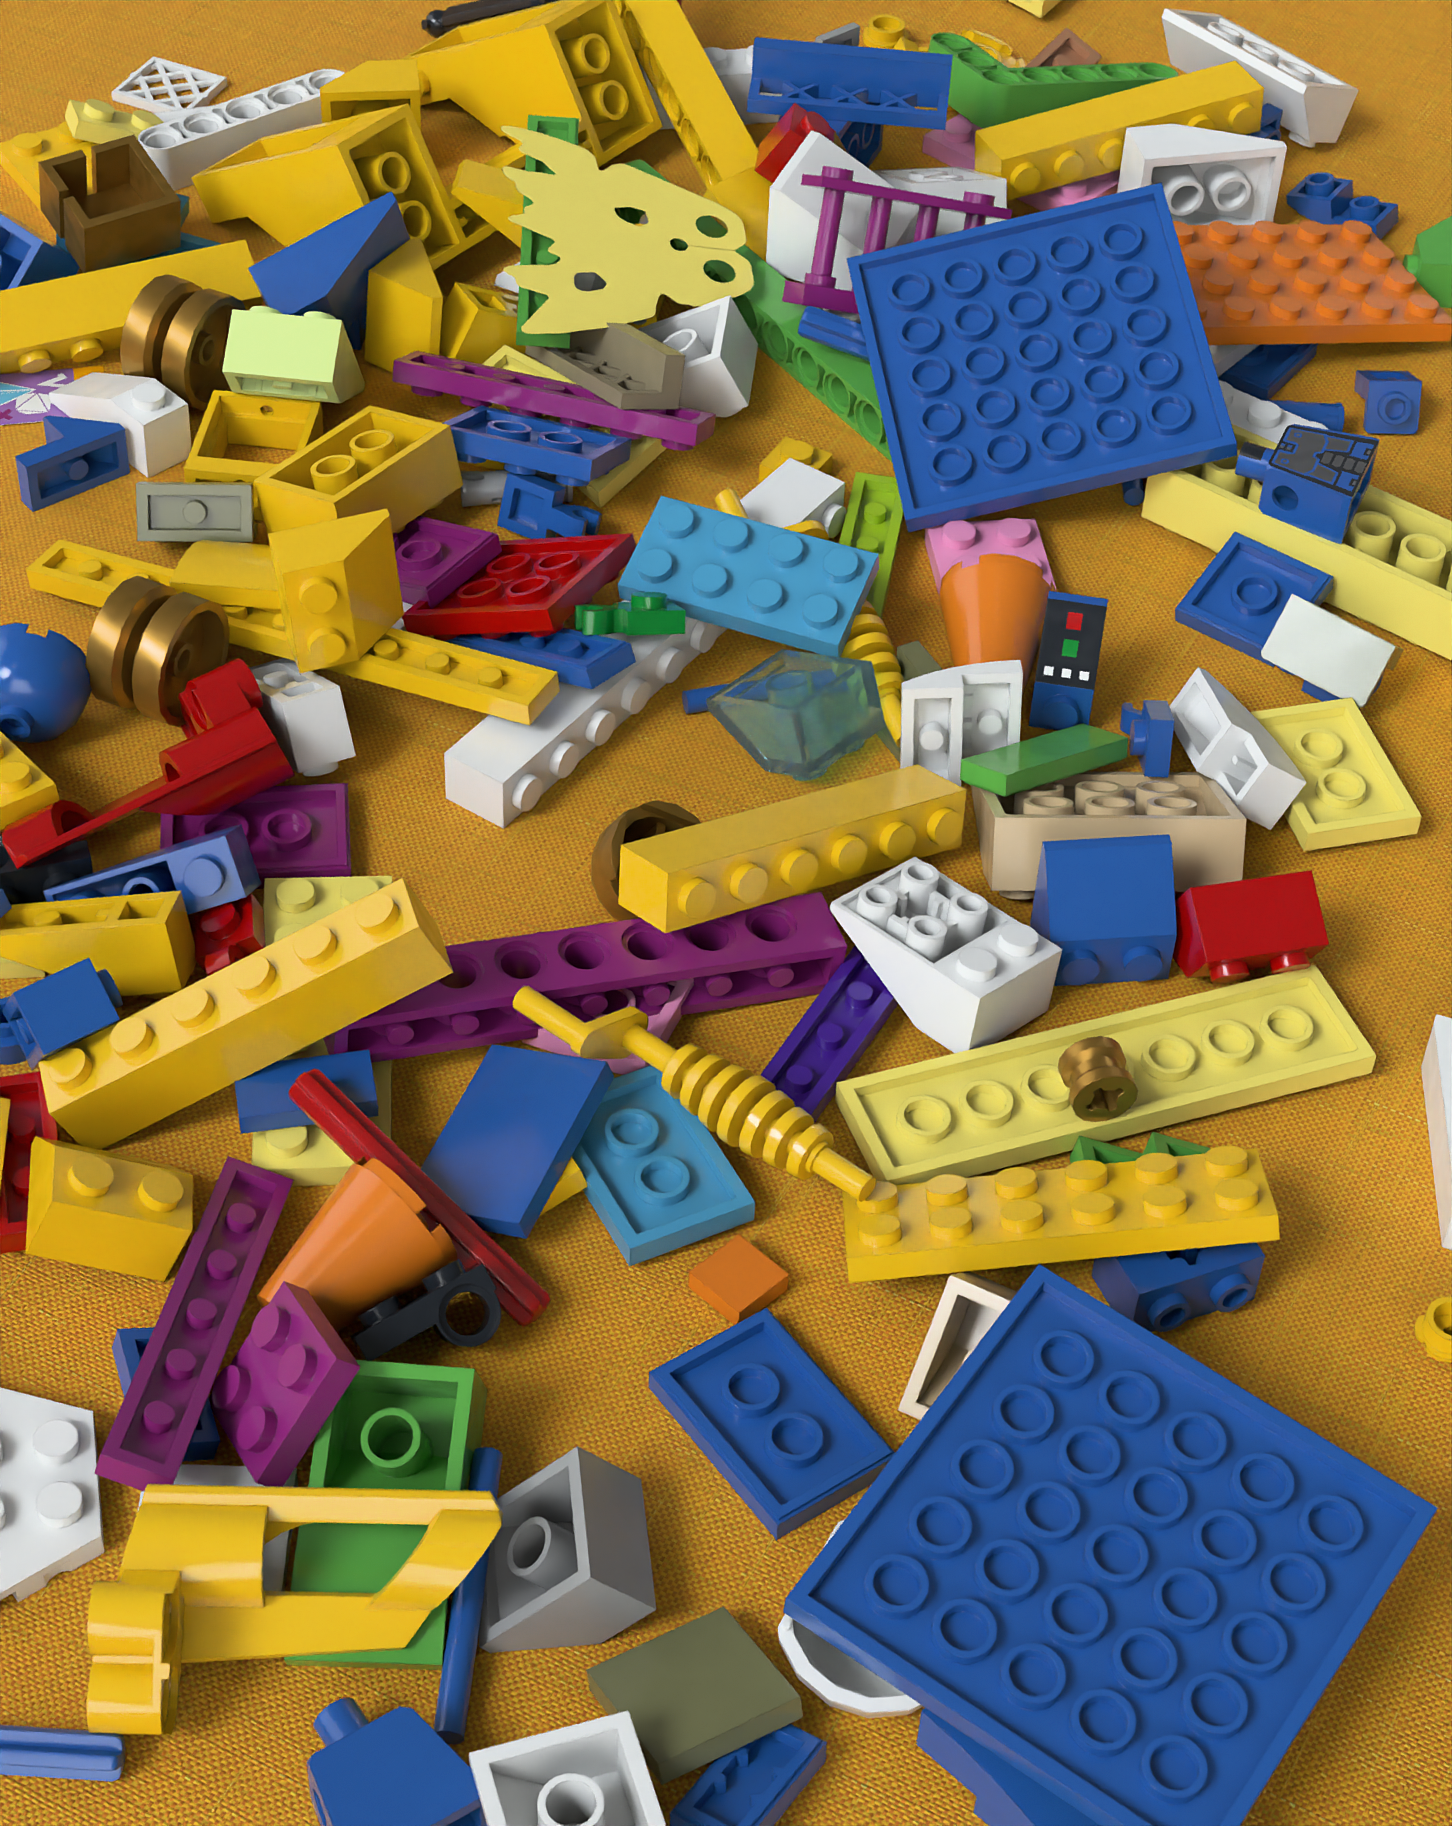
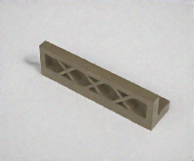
M606 322L607 328L570 332V348L526 346L527 355L619 409H679L686 355L629 324Z

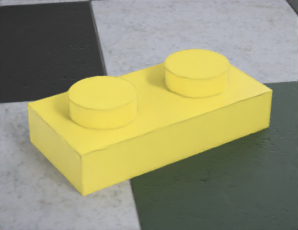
M70 99L65 113V120L73 138L98 144L130 135H135L138 139V135L143 130L164 123L158 116L143 110H135L133 114L115 110L108 103L96 99H88L86 103Z

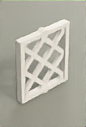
M153 56L112 91V100L154 113L204 107L209 105L210 101L227 86V77ZM153 70H157L159 73L157 75L147 76ZM186 78L187 83L174 85L170 82V80ZM162 81L164 86L148 88L146 83ZM135 85H140L141 87L140 90L130 91ZM209 87L204 93L199 92L198 88ZM191 89L193 94L177 97L175 92ZM168 93L170 98L154 100L152 95ZM192 102L187 108H182L181 103Z

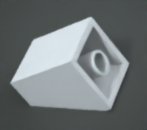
M810 131L770 187L766 263L783 277L803 283L805 273L811 274L824 189L801 185L802 174L821 176L823 166L836 167L854 171L853 181L896 189L821 133ZM845 193L831 276L836 278L835 289L852 290V281L846 258L863 255L872 197ZM893 201L885 249L913 242L919 210L918 205Z

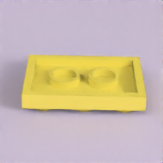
M1352 697L1250 712L1277 741L1307 782L1283 813L1303 851L1418 833L1422 815Z

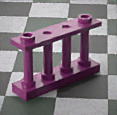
M823 166L821 176L802 174L801 185L824 189L811 274L805 273L804 283L785 280L782 302L859 314L853 286L851 291L835 289L836 278L831 277L845 193L872 197L863 254L885 249L893 201L919 206L913 242L935 237L940 210L966 214L963 230L985 225L986 218L1011 219L1012 209L995 207V196L964 191L963 201L855 182L853 181L854 171Z

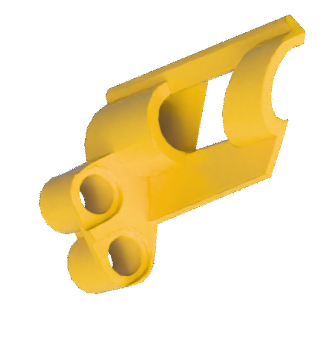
M147 1484L129 1536L117 1581H95L91 1591L88 1612V1648L90 1655H92V1666L87 1693L88 1732L172 1735L177 1716L181 1663L402 1650L407 1646L430 1612L438 1607L467 1576L502 1526L503 1512L492 1492ZM316 1522L429 1525L410 1557L393 1578L377 1593L264 1590V1545L281 1533L298 1526Z

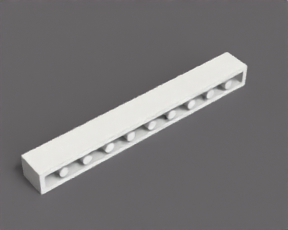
M792 458L785 461L740 500L750 520L780 528L807 520H816L824 525L829 538H834L843 528L847 512L846 508L843 507L845 482ZM686 617L685 634L627 636L624 633L599 635L631 643L636 662L594 689L559 682L560 692L531 725L512 722L489 714L444 753L446 799L504 829L523 811L532 809L540 796L560 778L569 776L577 763L596 746L603 745L610 738L613 731L630 715L639 713L646 705L648 699L666 683L675 681L682 669L700 653L707 652L713 646L716 639L728 628Z

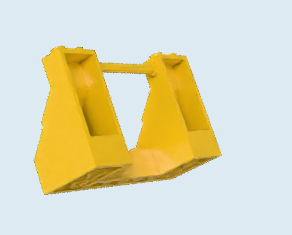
M559 0L461 25L400 59H417L420 105L451 99L499 137L507 136L516 143V145L484 163L502 169L503 166H509L525 170L526 154L518 149L522 142L501 131V126L527 129L528 115L578 118V146L587 149L596 157L598 167L663 127L613 0ZM409 103L261 137L191 177L212 224L249 217L285 247L296 243L392 191L397 200L410 239L421 238L433 271L498 231L451 193L453 183L444 188Z

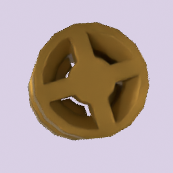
M1098 1036L1083 1039L1067 1048L1059 1058L1058 1070L1064 1085L1070 1088L1069 1100L1075 1115L1084 1121L1100 1122L1118 1117L1130 1109L1137 1099L1138 1089L1132 1074L1125 1070L1126 1058L1120 1043L1112 1038Z

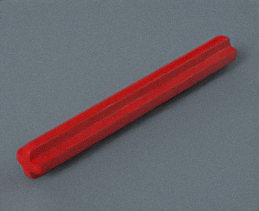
M314 1068L308 1072H303L288 1092L289 1098L354 1163L363 1156H365L367 1162L373 1157L395 1172L426 1204L420 1213L428 1225V1231L432 1232L439 1224L442 1225L457 1251V1259L460 1258L465 1269L475 1264L483 1263L496 1287L494 1292L501 1308L518 1325L525 1327L540 1318L550 1304V1296L320 1070Z

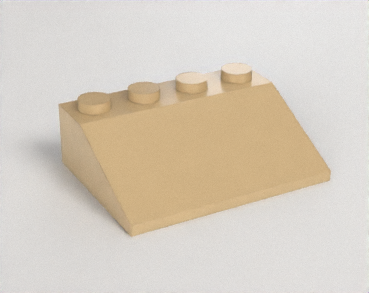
M1086 771L1006 797L971 785L983 873L991 890L999 891V894L1003 897L1010 899L1034 898L1043 841L1169 834L1172 842L1175 892H1186L1191 887L1242 880L1247 819L1215 780L1199 772H1169V777L1165 778L1144 777L1143 772Z

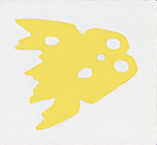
M501 126V131L522 142V145L518 148L519 151L542 161L555 173L552 175L531 172L509 166H503L502 168L504 175L516 183L517 191L533 201V204L525 206L524 214L512 215L508 217V220L554 240V244L548 248V251L560 257L556 264L511 265L503 268L504 272L515 278L518 286L549 297L521 327V331L524 333L560 334L607 328V323L628 324L654 317L656 304L661 294L667 295L681 305L701 307L729 295L732 298L738 297L750 291L753 287L754 279L750 262L735 252V250L746 244L744 224L740 217L731 210L626 164L611 165L607 169L600 171L597 166L596 157L587 149L528 129ZM632 207L645 211L648 223L636 226L618 217L615 208ZM702 216L717 217L726 224L728 228L727 234L720 238L708 237L697 229L696 220ZM672 239H681L687 243L688 248L685 251L675 250L671 247L670 241ZM710 260L724 261L734 269L736 273L735 278L728 283L716 282L705 274L703 270L704 264ZM594 272L606 282V286L600 290L581 291L575 287L574 276L577 273Z

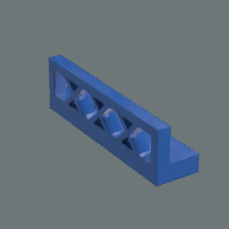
M755 37L747 112L785 115L791 106L796 103L806 111L816 112L828 120L945 130L953 55ZM760 93L782 94V96L760 95ZM816 98H828V99H832V100H830V101H824V100H816ZM866 102H873V103H880L881 105H868V104H865V103H866ZM914 107L937 108V111L916 109Z

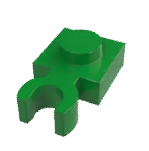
M636 592L631 594V602H613V605H575V629L582 630L583 635H607L612 633H624L627 636L685 634L686 610L671 601H667V594Z

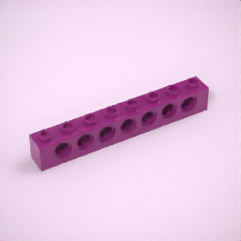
M821 892L790 896L669 933H664L645 920L637 918L445 946L453 973L323 1039L329 1055L369 1050L371 1063L536 1038L538 1037V1029L543 1027L515 1010L512 1005L515 995L524 986H530L585 1023L597 1019L592 1015L600 1013L608 1015L626 1008L629 1004L628 999L622 992L617 990L623 988L633 992L636 1008L646 1013L647 1016L657 1015L661 1012L675 986L668 984V982L690 978L694 979V985L681 1005V1015L820 994L838 967L844 963L847 945Z

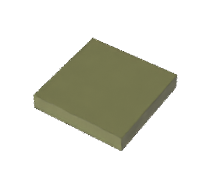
M721 1607L586 1670L589 1689L608 1715L629 1711L645 1763L662 1785L803 1718L800 1695L725 1607Z

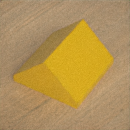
M421 238L409 239L371 268L368 274L364 361L392 373L394 360L415 351L439 355L443 296Z

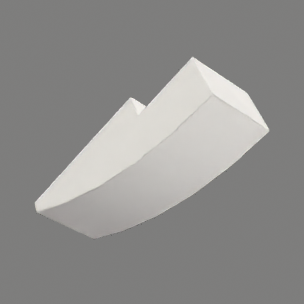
M1197 667L1169 706L1174 718V731L1196 771L1215 780L1245 818L1271 830L1307 782L1285 751L1261 723L1208 671Z

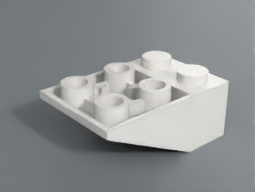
M913 857L831 902L830 911L915 1027L953 1053L995 1044L1048 1011L1062 949L1039 935L1033 928L1018 922L991 905L982 896L972 893L940 873L931 864Z

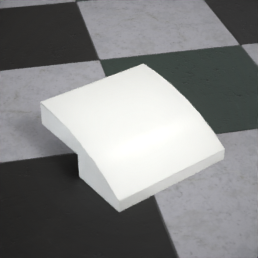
M994 661L958 666L928 673L903 682L901 685L900 769L918 764L961 786V759L1020 742L1023 683L1021 661Z

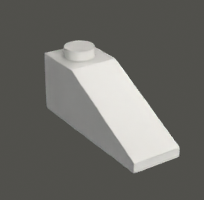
M92 372L49 393L50 402L71 418L119 423L125 428L129 464L147 478L186 460L192 447L188 403L155 378Z
M286 658L249 668L262 694L263 706L258 710L294 771L302 772L304 776H319L336 770L339 767L338 761L356 756L340 686L312 671L299 673L296 663Z

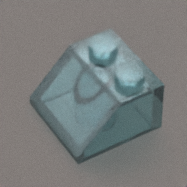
M781 649L706 699L710 713L765 771L790 775L798 781L812 780L826 773L828 766L845 754L862 748L865 740L886 726L872 661Z

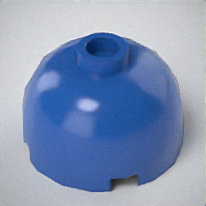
M12 623L0 626V731L13 741L28 743L52 741L76 725L89 700L92 689L89 673L85 667L86 655L81 648L65 636L52 630L48 631L45 638L37 634L26 633L29 624Z

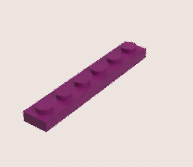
M420 351L412 352L394 360L392 382L411 385V392L417 395L436 397L443 395L444 392L460 396V402L468 406L478 407L481 405L489 407L492 406V403L509 406L510 412L531 417H541L542 414L560 417V423L590 428L593 424L610 428V434L632 438V440L641 439L643 435L659 438L663 447L673 450H692L694 446L714 434L716 414L681 406H679V409H619L577 384Z
M230 1156L227 1157L102 1449L94 1474L144 1492L147 1484H174L287 1200L293 1179Z

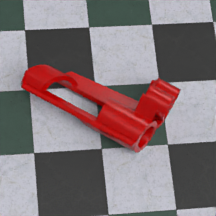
M236 658L188 681L185 691L179 693L178 698L181 702V711L185 720V724L181 725V728L187 739L159 753V762L163 776L91 813L81 805L63 799L7 825L2 832V843L16 868L21 869L139 811L171 815H214L294 777L295 774L287 758L258 710L263 706L262 694L253 673L245 662L240 658Z

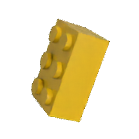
M372 405L367 406L253 480L267 534L386 508L390 514L392 533L396 532L398 534L404 530L406 524L425 511L439 506L445 497L463 486L450 425Z

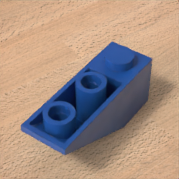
M239 824L180 842L51 887L43 892L46 901L51 902L181 891L186 912L189 915L245 898L261 885V881L243 827Z

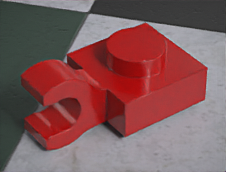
M252 893L245 898L212 907L207 912L194 917L195 960L207 976L266 947L264 909Z

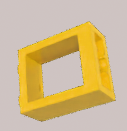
M213 390L184 466L185 482L253 483L254 520L264 521L253 480L278 464L223 459L227 445L229 443L296 450L295 453L324 435L322 401ZM262 406H270L273 411H265Z

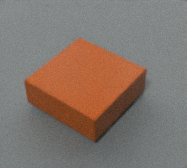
M738 1234L689 1271L688 1287L732 1324L736 1325L758 1313L787 1291L789 1274Z

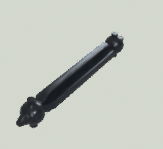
M477 0L448 7L445 11L433 10L426 16L425 20H422L421 26L431 36L438 38L461 25L559 0Z

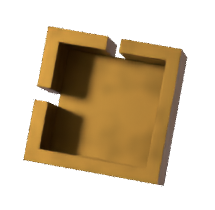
M135 135L91 147L93 192L91 195H87L86 155L82 150L38 162L40 209L60 239L65 238L66 248L83 273L120 266L181 247V200Z

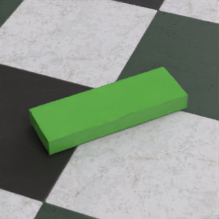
M1084 723L961 759L960 780L966 784L1004 797L1122 761V759L1127 758L1128 737Z

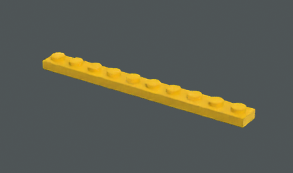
M59 539L26 568L31 589L100 608L103 607L108 596L127 579L138 575L170 587L169 581L174 572V569ZM221 605L228 617L229 643L295 661L285 634L281 609ZM392 627L360 660L322 668L526 725H531L560 692L557 671Z

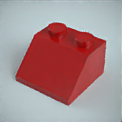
M1312 870L1191 887L1175 901L1177 937L1173 959L1187 979L1210 975L1212 984H1224L1248 977L1250 975L1249 969L1271 967L1273 975L1307 969L1311 966L1309 960L1329 945Z

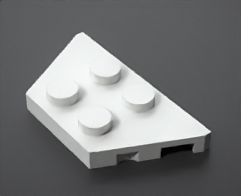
M1 1387L0 1600L13 1594L19 1602L46 1587L48 1581L58 1573L73 1571L105 1553L99 1475L94 1474L98 1463L96 1427L93 1411Z

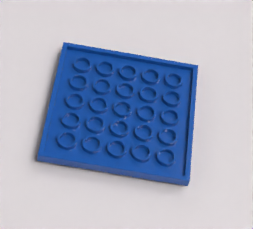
M1162 182L846 258L908 532L1237 456V442Z
M1038 1264L785 1598L783 1612L1100 1826H1241L1429 1526L1438 1508Z

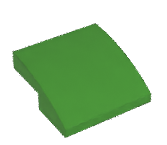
M318 1522L299 1526L291 1591L377 1593L393 1578L410 1557L429 1525ZM450 1595L430 1612L407 1646L402 1650L284 1657V1661L287 1665L442 1670L446 1644L448 1598H450Z

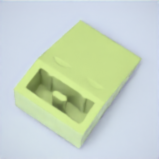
M254 306L250 308V311L232 309L222 369L232 392L342 403L364 391L365 381L342 320H336L330 314L317 311L307 312L304 316L282 314L280 311L267 306Z

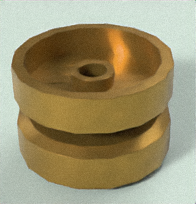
M170 274L155 277L140 291L129 310L123 327L120 357L124 375L155 378L188 403V406L205 411L213 390L231 391L222 369L232 309L246 310L243 302L232 295L211 288L202 290L200 286Z
M138 575L123 581L108 596L96 617L88 641L85 667L89 673L91 692L95 698L129 710L138 708L143 716L168 725L181 727V725L185 724V720L181 711V702L178 698L179 693L185 691L188 681L226 663L230 635L228 617L221 604L187 592L177 594L175 588Z

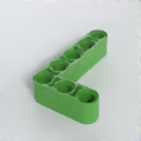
M934 33L931 35L928 53L953 55L948 105L970 122L983 129L1178 76V72L1171 67L1150 62L1007 68L969 39L952 33Z

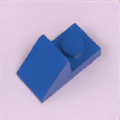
M45 416L43 417L46 444L15 456L21 500L32 512L130 473L125 428L119 423Z

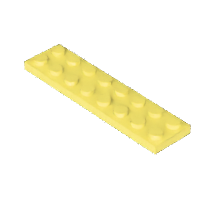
M1311 965L1307 969L1283 972L836 1083L835 1102L876 1181L902 1185L927 1182L929 1179L943 1174H955L966 1178L1071 1151L1079 1136L1106 1142L1372 1073L1376 1054L1317 966ZM1102 1036L1112 1038L1120 1043L1126 1058L1125 1070L1132 1074L1138 1089L1137 1099L1130 1109L1118 1117L1100 1122L1084 1121L1076 1116L1069 1100L1070 1088L1063 1083L1058 1070V1062L1064 1051L1074 1043L1086 1038Z

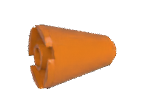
M991 553L979 555V564L962 569L961 561L947 571L942 577L939 602L953 667L994 661L1020 660L1023 670V697L1041 645L1049 591L1055 592L1053 582L1051 581L1049 585L1043 579L1042 568L1034 562L1015 555Z
M363 1156L350 1166L256 1298L261 1308L270 1303L283 1281L304 1288L310 1293L335 1331L338 1332L358 1321L360 1314L394 1295L399 1298L423 1285V1278L457 1260V1251L441 1224L432 1232L428 1231V1225L420 1213L426 1206L421 1198L381 1161L372 1157L367 1162L365 1156Z

